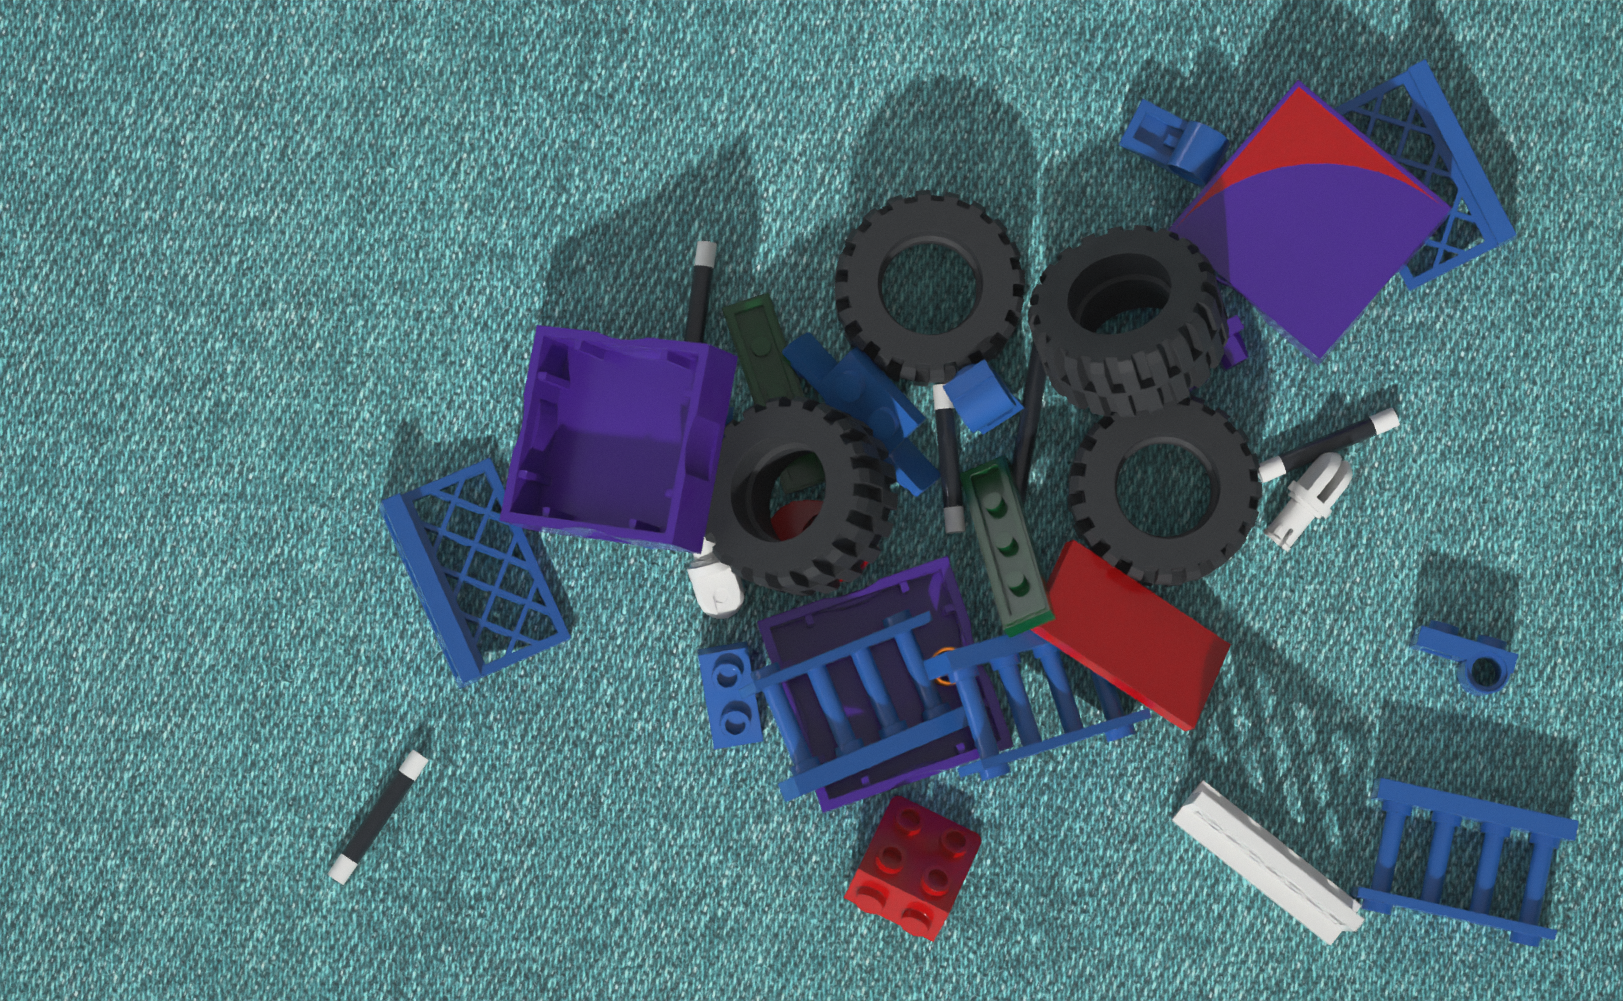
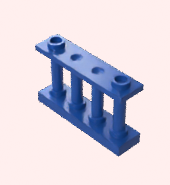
M910 609L901 611L883 619L882 623L885 629L783 670H781L779 663L775 662L750 673L753 682L738 690L740 696L744 699L763 691L794 766L789 767L793 777L778 783L785 803L969 726L963 706L952 710L949 701L943 703L934 679L930 681L928 679L923 663L925 658L913 630L933 620L930 611L915 617L912 616ZM895 638L925 709L921 713L924 722L911 728L908 727L906 720L900 721L870 650V647ZM851 656L882 728L877 731L881 740L865 746L862 737L856 738L826 665ZM806 673L838 746L834 749L837 758L822 765L818 756L812 757L782 683Z
M1031 630L1011 638L1007 634L944 652L923 661L929 681L948 675L950 684L956 683L980 757L978 761L957 768L960 778L979 772L981 780L986 781L1010 773L1011 770L1008 763L1104 733L1107 742L1136 734L1133 724L1152 718L1149 708L1125 715L1116 686L1089 669L1106 721L1084 728L1059 653L1062 650ZM1028 651L1033 652L1035 659L1040 658L1064 731L1062 735L1043 741L1017 665L1022 663L1019 654ZM988 663L991 664L993 672H999L1023 746L1001 754L999 753L975 678L980 675L977 666Z
M1385 778L1374 779L1370 799L1383 801L1381 810L1386 811L1371 888L1352 887L1351 897L1363 899L1361 909L1391 915L1392 908L1395 906L1511 932L1510 942L1538 948L1541 939H1556L1557 930L1541 927L1538 924L1553 849H1559L1560 841H1575L1579 821ZM1413 808L1432 812L1431 821L1435 822L1420 900L1390 893L1406 816L1412 815ZM1462 819L1481 823L1480 832L1484 833L1469 911L1440 904L1455 827L1461 826ZM1511 830L1529 833V843L1534 844L1518 921L1489 915L1504 837L1510 838Z

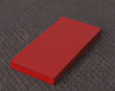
M1071 540L1066 542L1046 583L1056 619L1030 630L1186 732L1194 729L1231 644L1116 567L1111 566L1107 561L1077 541Z

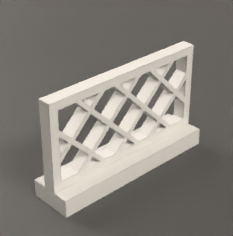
M1204 780L1198 784L1171 819V821L1328 945H1332L1342 931L1356 932L1365 919L1356 913L1362 906Z

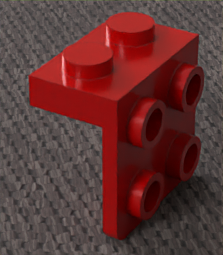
M895 796L891 799L843 898L855 903L859 909L866 913L877 914L900 925L904 931L913 936L924 937L934 942L952 909L982 842L981 837L976 832L902 796Z

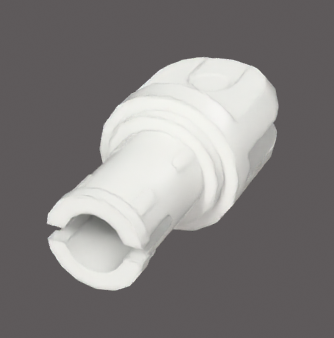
M1333 452L1324 453L1312 463L1298 482L1293 480L1288 486V489L1291 491L1288 494L1291 500L1269 527L1263 531L1265 535L1285 551L1289 552L1290 547L1315 517L1317 519L1321 517L1328 518L1332 513L1331 506L1349 485L1353 476L1352 467L1348 461H1341L1340 454Z
M704 537L702 553H692L694 560L690 562L691 566L687 568V572L691 579L697 602L703 612L716 619L729 618L736 614L743 604L744 588L739 576L731 572L729 565L722 564L713 553L715 543L706 541Z

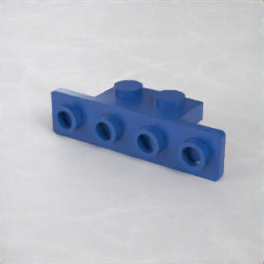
M806 332L782 350L783 355L791 362L793 370L816 389L827 405L863 421L873 430V437L882 440L889 452L888 458L883 461L894 465L899 485L908 489L917 497L941 477L940 472L908 439L926 420L925 416L858 346L852 349L838 363L811 333Z

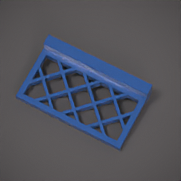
M1426 59L1409 67L1402 74L1334 108L1341 116L1352 112L1371 118L1365 134L1369 139L1371 138L1376 120L1404 128L1396 155L1387 154L1399 164L1427 172L1423 183L1425 186H1429L1432 174L1453 180L1458 190L1453 207L1449 213V219L1441 243L1428 239L1424 244L1439 249L1433 268L1416 277L1412 276L1407 265L1399 271L1409 292L1496 247L1499 248L1516 239L1517 234ZM1404 85L1413 103L1407 122L1379 114L1384 96ZM1377 99L1373 112L1361 108ZM1416 110L1425 128L1412 124ZM1410 130L1431 137L1435 149L1429 166L1401 157ZM1439 155L1448 171L1435 168ZM1461 198L1470 215L1457 211ZM1455 218L1476 224L1484 242L1467 251L1446 245ZM1444 251L1457 255L1440 264Z
M487 458L402 495L399 493L384 499L379 507L459 690L478 682L481 678L571 639L523 529L499 521L501 514L491 511L495 499L500 510H502L505 489L491 458ZM482 473L485 474L492 490L486 508L458 498L464 482ZM458 484L454 495L442 491ZM430 495L449 502L450 505L441 528L420 520L413 503ZM455 505L483 516L474 540L446 530ZM488 518L509 527L513 537L507 553L479 543ZM426 531L437 535L433 547ZM442 538L470 548L461 573L441 566L436 553ZM515 545H517L523 560L511 556ZM475 550L503 561L494 586L466 576ZM508 563L528 570L533 583L526 599L499 588ZM446 576L458 580L454 591H452ZM463 583L491 593L481 618L461 611L456 599ZM536 590L543 605L532 601ZM496 596L523 606L514 631L486 621ZM530 608L547 615L556 634L541 641L519 634L528 609ZM466 621L478 626L474 637ZM483 628L511 638L504 657L487 664L484 663L477 647ZM516 641L529 645L512 653Z

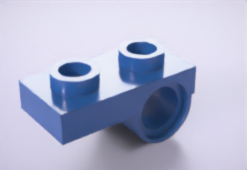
M1142 99L1120 140L1119 146L1203 189L1215 175L1230 144L1229 140L1217 130L1197 121L1187 122Z
M985 359L978 364L965 366L955 374L953 380L942 386L956 411L972 433L979 430L984 435L1025 408L1016 392Z
M1430 620L1429 627L1421 625L1414 629L1409 648L1458 662V682L1463 690L1471 695L1485 696L1498 692L1507 684L1510 674L1514 672L1519 654L1506 651L1507 642L1486 635H1478L1477 641L1469 640L1458 636V627L1435 620ZM1477 659H1485L1494 667L1495 678L1489 686L1478 684L1472 676V666Z
M747 641L697 649L714 750L762 742L763 735L756 694L742 699L738 691L753 682L750 675L752 669Z

